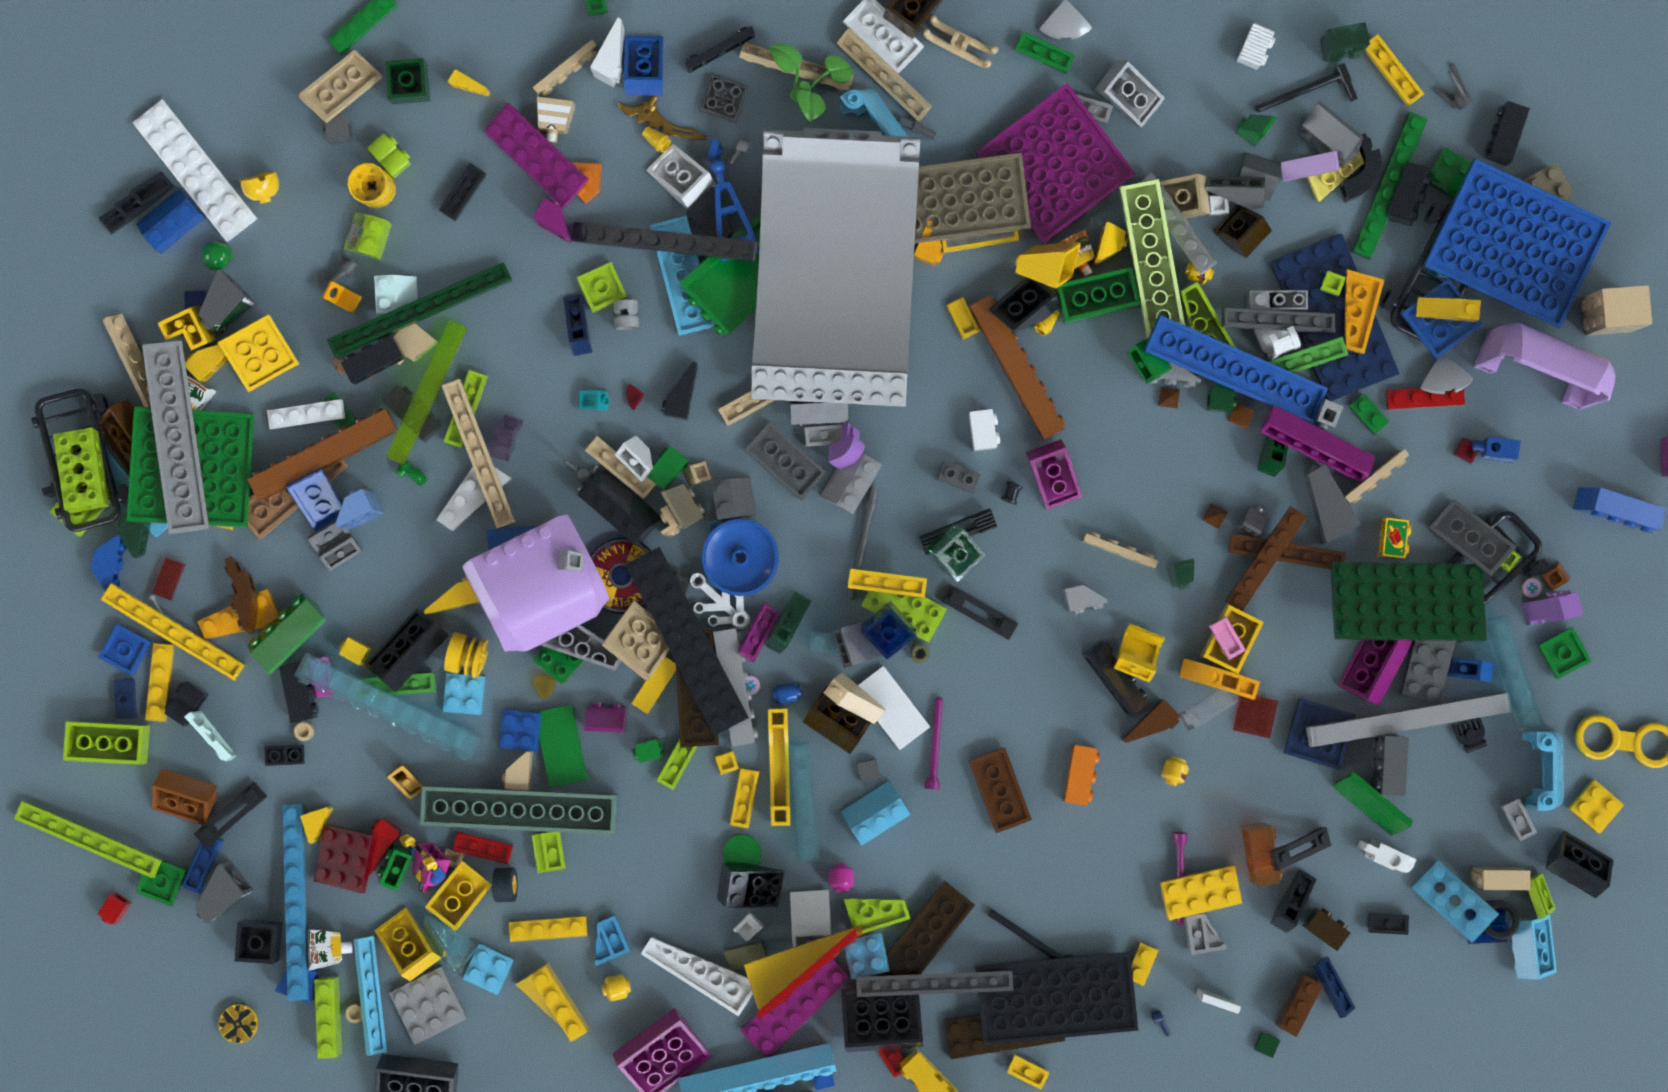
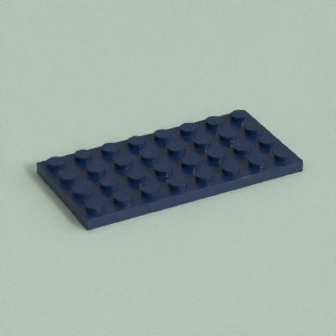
M1342 233L1272 260L1270 264L1281 290H1308V310L1298 311L1335 313V333L1299 332L1304 347L1307 348L1343 336L1344 339L1345 281L1339 296L1320 290L1327 271L1346 277L1347 269L1358 272ZM1376 315L1364 354L1347 350V356L1313 367L1319 384L1328 388L1325 398L1329 401L1336 400L1400 374Z

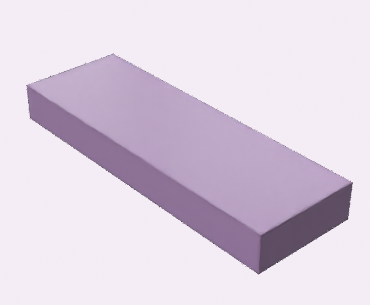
M1337 151L1280 162L1283 181L1340 171Z

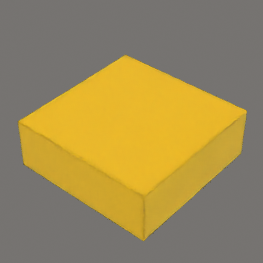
M734 751L715 756L720 775L739 769Z

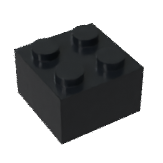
M245 919L237 922L234 961L263 964L278 962L282 922Z

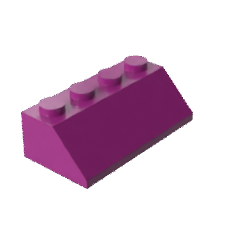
M1361 640L1338 687L1379 707L1413 641Z

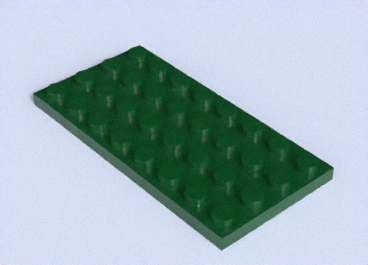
M1330 563L1334 640H1487L1483 572L1475 564Z

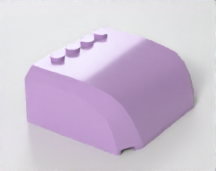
M1509 323L1488 331L1473 366L1492 374L1497 372L1501 359L1503 360L1505 355L1512 356L1515 362L1568 382L1569 386L1562 403L1578 410L1609 401L1616 377L1615 370L1609 359L1521 323Z
M568 515L558 516L470 559L462 566L466 578L505 652L529 651L595 618L605 603L609 601L603 581ZM572 550L584 553L582 572L558 570L560 551Z

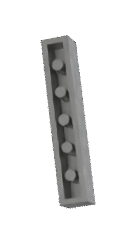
M737 628L713 632L717 657L749 716L748 719L729 728L732 747L755 743V738H758L757 726L753 727L752 719H755L754 708H750L749 705L752 695L751 689L746 688L745 681H749L748 671L743 669L742 663L746 662V659L737 654L740 647L739 643H742L741 631L737 632Z

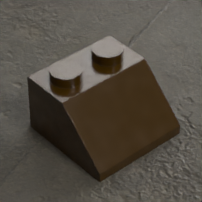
M1238 204L1213 230L1214 234L1227 246L1245 258L1272 231L1262 215Z

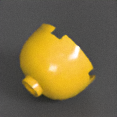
M275 171L239 180L244 195L252 201H259L260 204L270 202V197L276 195L279 190V179Z

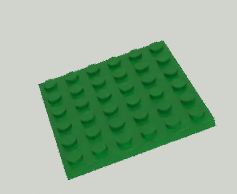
M134 406L126 520L127 522L167 524L151 407ZM192 410L209 526L248 528L250 484L247 479L251 478L254 414Z

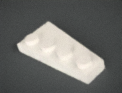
M473 467L436 519L452 531L486 502ZM495 467L503 487L512 478Z

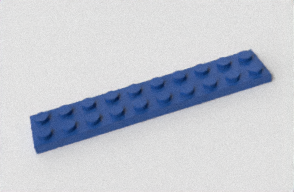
M1158 315L1143 350L1267 405L1282 408L1284 411L1312 424L1328 388L1161 315Z

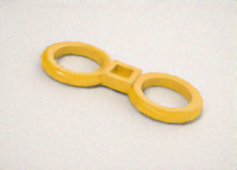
M1594 714L1582 719L1577 725L1575 743L1578 750L1588 758L1603 760L1612 756L1616 750L1633 752L1641 764L1650 768H1661L1668 764V751L1663 758L1651 760L1641 750L1642 737L1649 731L1658 730L1668 739V726L1658 722L1647 723L1634 733L1620 731L1617 724L1611 718L1601 714ZM1594 722L1604 723L1611 731V743L1607 749L1601 752L1591 751L1584 743L1583 735L1585 729Z

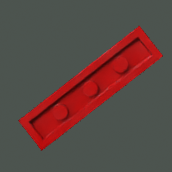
M1420 388L1387 390V410L1465 405L1464 389L1458 392H1454L1455 389L1445 391V394L1430 393Z

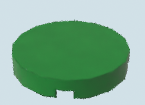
M749 835L733 836L724 846V862L758 865L761 859L759 843Z

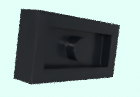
M1369 913L1368 932L1408 935L1409 915Z

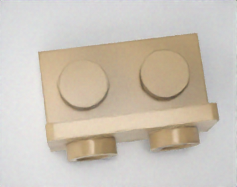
M666 505L660 509L662 511L660 517L665 525L670 526L662 530L661 534L672 537L680 532L679 528L681 527L669 506Z

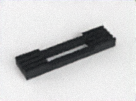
M989 508L921 535L919 538L927 556L944 549L945 546L975 534H981L994 529L997 525L992 510ZM973 522H975L976 526L973 528H970L968 530H965L943 540L940 539L941 535H944L946 533L969 525Z
M952 585L942 601L1008 640L1019 624ZM965 600L998 618L996 625L962 607Z
M253 782L200 827L194 835L205 848H209L226 831L268 796L265 795L256 782ZM244 800L247 806L217 830L214 824Z
M1327 827L1318 828L1306 836L1269 851V854H1271L1270 858H1273L1271 862H1274L1272 866H1275L1273 870L1280 871L1332 846ZM1307 842L1313 844L1311 848L1290 857V850Z

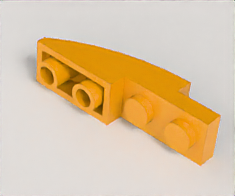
M1188 659L1183 660L1178 676L1255 700L1260 681Z

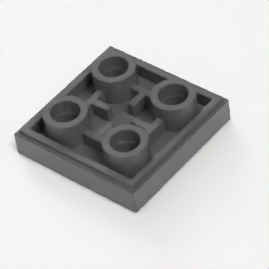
M712 74L700 111L736 124L748 91V86Z

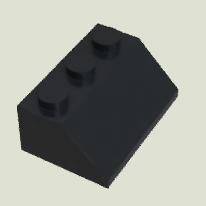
M1564 830L1548 855L1546 869L1596 899L1610 887L1614 860Z

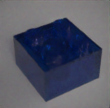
M892 601L888 602L861 625L863 635L886 660L917 636L916 628Z

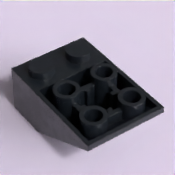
M723 863L717 900L725 908L778 907L784 870L746 863Z

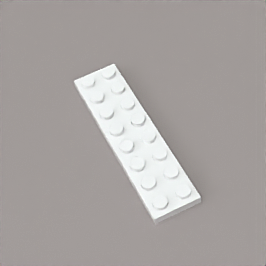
M163 99L133 122L134 126L225 241L229 242L258 219Z

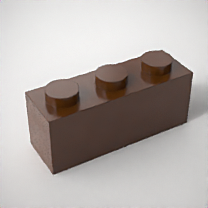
M1301 973L1275 1025L1297 1037L1323 984Z

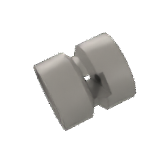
M614 301V313L617 315L614 318L615 329H639V317L636 316V313L639 312L638 301Z

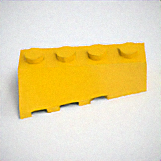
M549 963L515 984L563 1029L570 1042L588 1032L589 1025Z

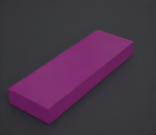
M762 603L737 654L751 662H755L780 612L766 603Z

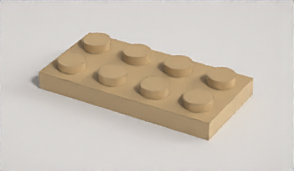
M354 50L299 93V98L323 121L328 123L380 81L382 74Z

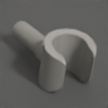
M739 141L729 163L733 165L741 151L747 153L750 144L745 141Z

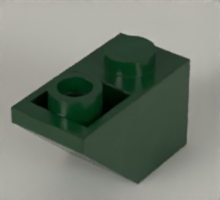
M1218 383L1208 392L1207 411L1230 413L1233 411V408H1236L1237 398L1234 397L1233 389Z

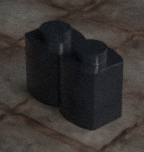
M190 681L182 682L176 689L177 694L175 698L170 699L165 705L166 710L164 714L182 726L189 725L185 716L190 712L198 711L209 695Z

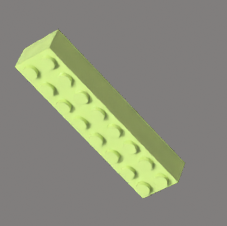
M1159 179L1119 187L1146 339L1149 338L1158 315L1185 326Z

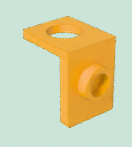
M330 281L322 298L351 313L355 312L362 299L358 294L333 281ZM333 288H336V295L334 297H330V291Z

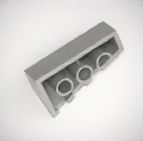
M582 624L541 644V646L612 670H617L622 663L620 659L602 646L605 639Z

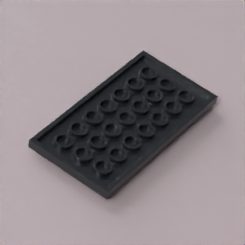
M1129 951L975 966L976 972L1012 971L1013 991L978 992L983 1045L1139 1031L1131 954Z

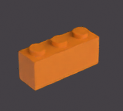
M1072 744L1063 797L1064 802L1088 806V802H1092L1093 791H1091V784L1095 783L1096 780L1094 766L1098 764L1100 757L1097 748Z

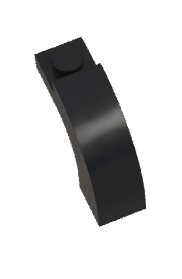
M1366 133L1361 134L1363 139L1359 151L1364 164L1361 166L1358 176L1339 184L1345 203L1355 200L1367 192L1374 185L1381 171L1382 157L1380 149L1372 151V141L1369 137L1367 138Z

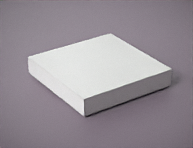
M1197 988L1196 996L1202 1002L1237 1014L1240 1012L1241 1006L1234 1000Z

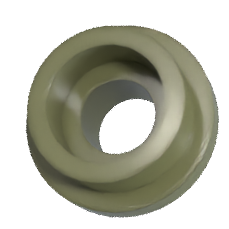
M923 644L914 645L910 651L911 659L916 663L925 662L929 658L928 648ZM917 650L923 651L922 657L916 656Z

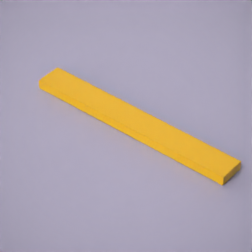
M110 583L100 599L233 681L237 679L246 665L113 583Z

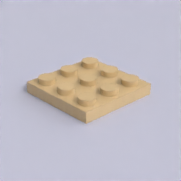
M635 601L630 604L602 643L603 647L646 681L650 679L669 651L652 615Z

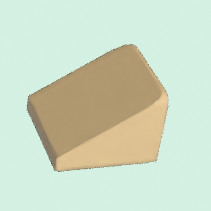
M706 461L684 468L689 486L711 479Z

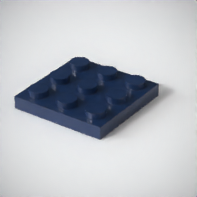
M1299 698L1283 753L1340 770L1349 741L1309 747L1306 727L1352 719L1356 715Z

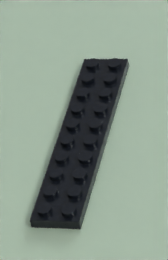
M658 547L625 564L714 736L748 719V714L661 548Z

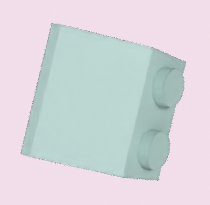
M403 275L374 276L376 314L378 316L418 300L417 277Z

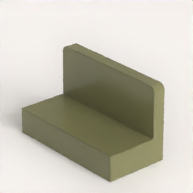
M762 940L724 949L725 959H727L729 970L732 971L744 969L745 964L766 957Z

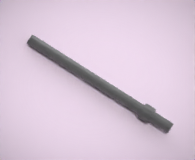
M871 486L869 499L865 503L864 509H866L853 569L861 570L872 516L877 507V503H875L879 489L877 487ZM849 588L847 599L854 600L857 589Z

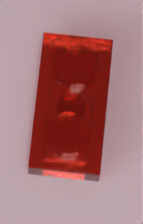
M165 558L152 594L172 600L186 564Z

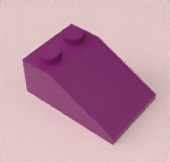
M1062 439L1025 452L1047 510L1083 497L1067 448Z

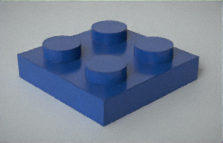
M116 624L98 658L134 676L152 641L121 624Z
M503 709L499 747L537 752L542 713Z

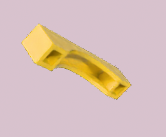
M788 708L768 709L771 826H790Z

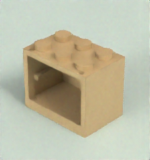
M1649 285L1601 289L1583 297L1581 310L1584 312L1583 330L1586 331V336L1633 332L1651 325L1652 314Z

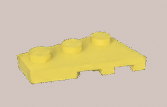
M1360 151L1343 169L1339 167L1340 171L1307 177L1317 203L1364 164Z

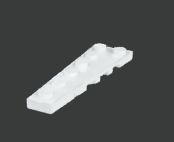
M651 937L641 953L737 1016L741 1014L753 995L748 977L657 938Z

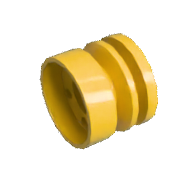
M363 163L356 166L348 177L347 186L350 194L354 199L370 208L387 206L395 196L396 185L393 177L373 163ZM373 185L377 187L376 190L372 188Z
M454 632L448 645L444 670L458 674L462 666H464V676H469L472 670V678L477 679L486 663L488 640L481 639L479 642L478 637H474L471 643L468 644V635Z

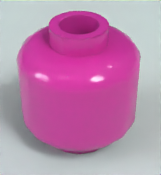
M837 863L835 867L829 870V886L834 889V892H848L849 888L854 886V871L852 868L847 867L846 863Z

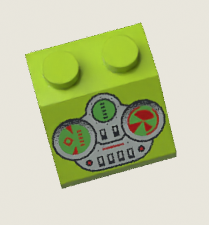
M355 213L344 249L381 260L392 224L388 220L369 214Z

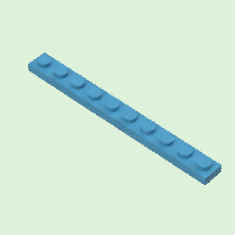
M303 804L282 805L288 1001L309 1000L304 827L300 817L304 815Z

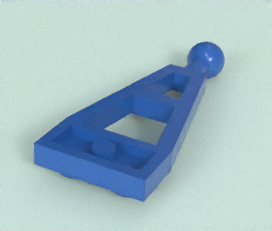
M718 158L712 160L710 169L716 174L718 184H715L717 237L722 238L721 216L738 213L748 235L731 239L756 241L755 233L730 181L725 182L723 175L725 169L724 161ZM727 190L734 205L721 208L720 191ZM757 245L756 254L759 253L758 245ZM721 258V262L727 261V260H732V259H724V258Z

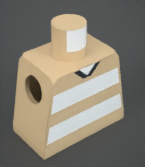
M537 97L538 128L541 132H547L546 138L552 144H557L558 134L567 135L575 111L574 102Z

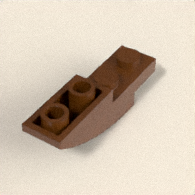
M230 556L224 560L227 565L225 571L232 578L233 583H231V586L235 594L230 596L233 602L231 607L239 617L237 623L240 629L252 634L256 627L258 614L255 583L252 574L245 569L241 570L239 562Z

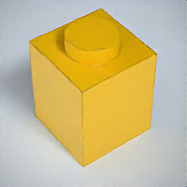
M348 637L347 640L344 639L340 644L339 649L341 651L339 655L357 665H363L372 648L352 637Z

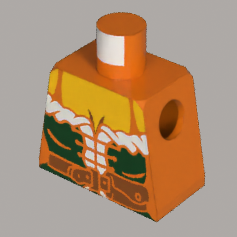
M1082 229L1059 243H1081L1074 271L1078 269L1082 277L1085 278L1093 273L1088 263L1094 260L1095 255L1085 229Z

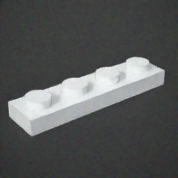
M342 399L267 410L269 429L271 430L345 419Z

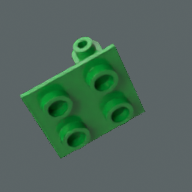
M544 647L533 659L538 666L561 685L569 679V676L584 661L583 659L548 647Z

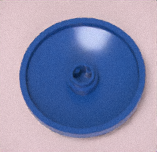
M735 519L722 523L710 533L703 546L702 565L707 578L717 589L730 595L747 596L762 590L771 582L778 568L779 552L773 536L765 527L751 520Z

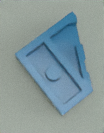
M616 915L597 923L596 966L631 951Z

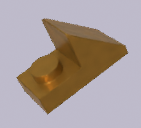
M401 763L386 775L409 800L422 792L424 784L412 773L408 764Z

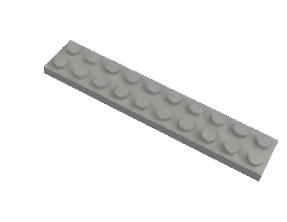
M182 340L142 345L169 534L209 529Z

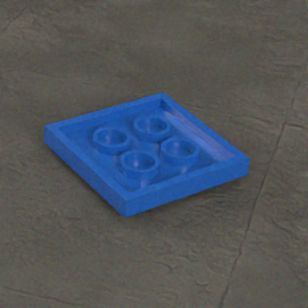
M1449 278L1422 297L1464 299ZM1417 302L1401 313L1434 359L1439 358L1483 325L1480 319L1475 322L1416 317Z

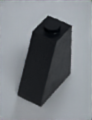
M714 186L686 212L687 217L706 236L717 237ZM726 215L721 216L722 238H731L733 234Z

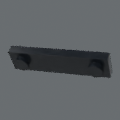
M752 26L748 28L743 27L737 31L736 35L699 55L694 54L687 58L685 62L687 71L692 73L743 45L745 42L754 39L755 32Z

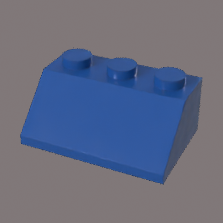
M180 188L136 225L152 248L162 254L200 223L205 216Z

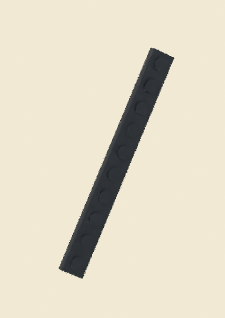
M574 222L571 240L577 243L755 262L758 244L756 241L580 222Z

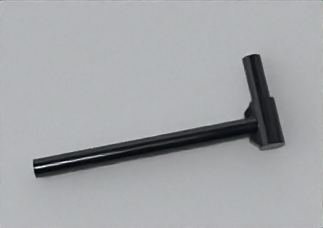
M1342 63L1335 67L1334 74L1255 107L1259 113L1335 81L1344 85L1351 102L1357 100L1358 97L1351 83L1352 79L1345 63Z
M993 909L988 913L989 917L1052 959L1074 957L1071 954L1063 957Z

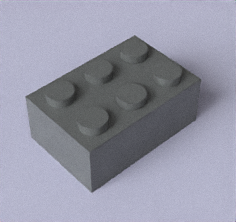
M1378 735L1373 739L1372 747L1375 750V758H1372L1371 767L1374 769V777H1371L1370 786L1380 794L1406 796L1409 737Z

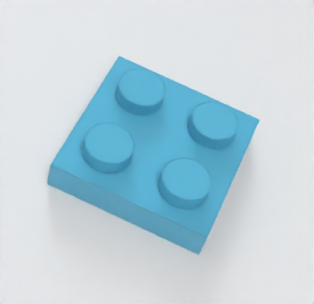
M446 673L443 712L482 715L486 676H479L476 679L472 678V675L464 676L463 674Z
M882 933L857 938L845 947L851 980H855L856 977H868L890 972Z
M479 943L463 980L498 995L515 959Z

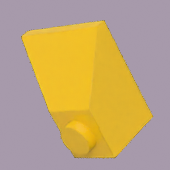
M1106 222L1101 231L1092 265L1097 266L1120 253L1122 248L1125 249L1128 238L1125 237L1127 231L1110 222Z

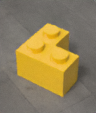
M199 305L190 307L158 322L166 340L184 335L191 350L201 348L216 341L212 331L208 330L201 323L203 319L198 315L201 309Z

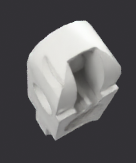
M1372 839L1370 844L1359 840L1357 845L1358 848L1366 852L1365 858L1391 870L1396 869L1405 873L1410 872L1416 862V859Z

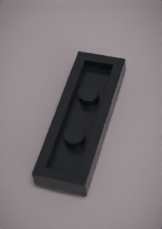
M469 163L439 208V211L456 222L487 174Z

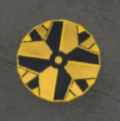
M234 1004L225 1009L219 1019V1031L227 1041L235 1044L248 1041L255 1035L258 1029V1016L248 1005Z

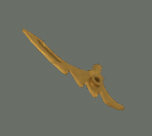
M651 95L648 103L643 102L634 107L627 106L620 101L618 102L620 110L627 116L632 117L638 114V123L650 121L648 124L650 128L663 126L662 132L668 135L695 140L707 139L705 135L692 128H682L668 122L658 112L657 108L654 107L658 100L654 95ZM672 129L679 130V131H683V132L694 133V135L678 133V132L672 131Z

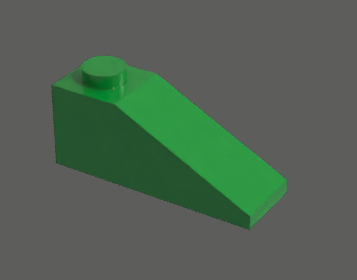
M1250 114L1247 119L1243 117L1237 126L1240 129L1236 134L1255 147L1277 118L1274 116Z

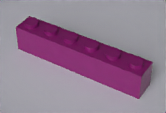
M1273 406L1265 414L1260 429L1261 433L1360 483L1370 475L1375 456L1367 451L1353 446L1351 443L1284 411L1282 408Z

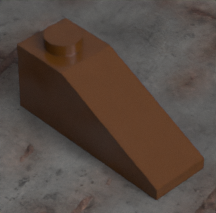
M1161 699L1121 740L1127 743L1167 730L1168 728L1172 729L1179 723L1178 718L1180 715L1164 699Z

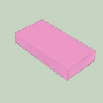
M1227 617L1209 626L1228 660L1246 651Z

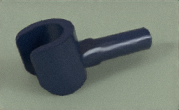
M1152 1012L1154 1024L1160 1022L1165 1035L1169 1036L1170 1032L1165 1024L1162 1012Z

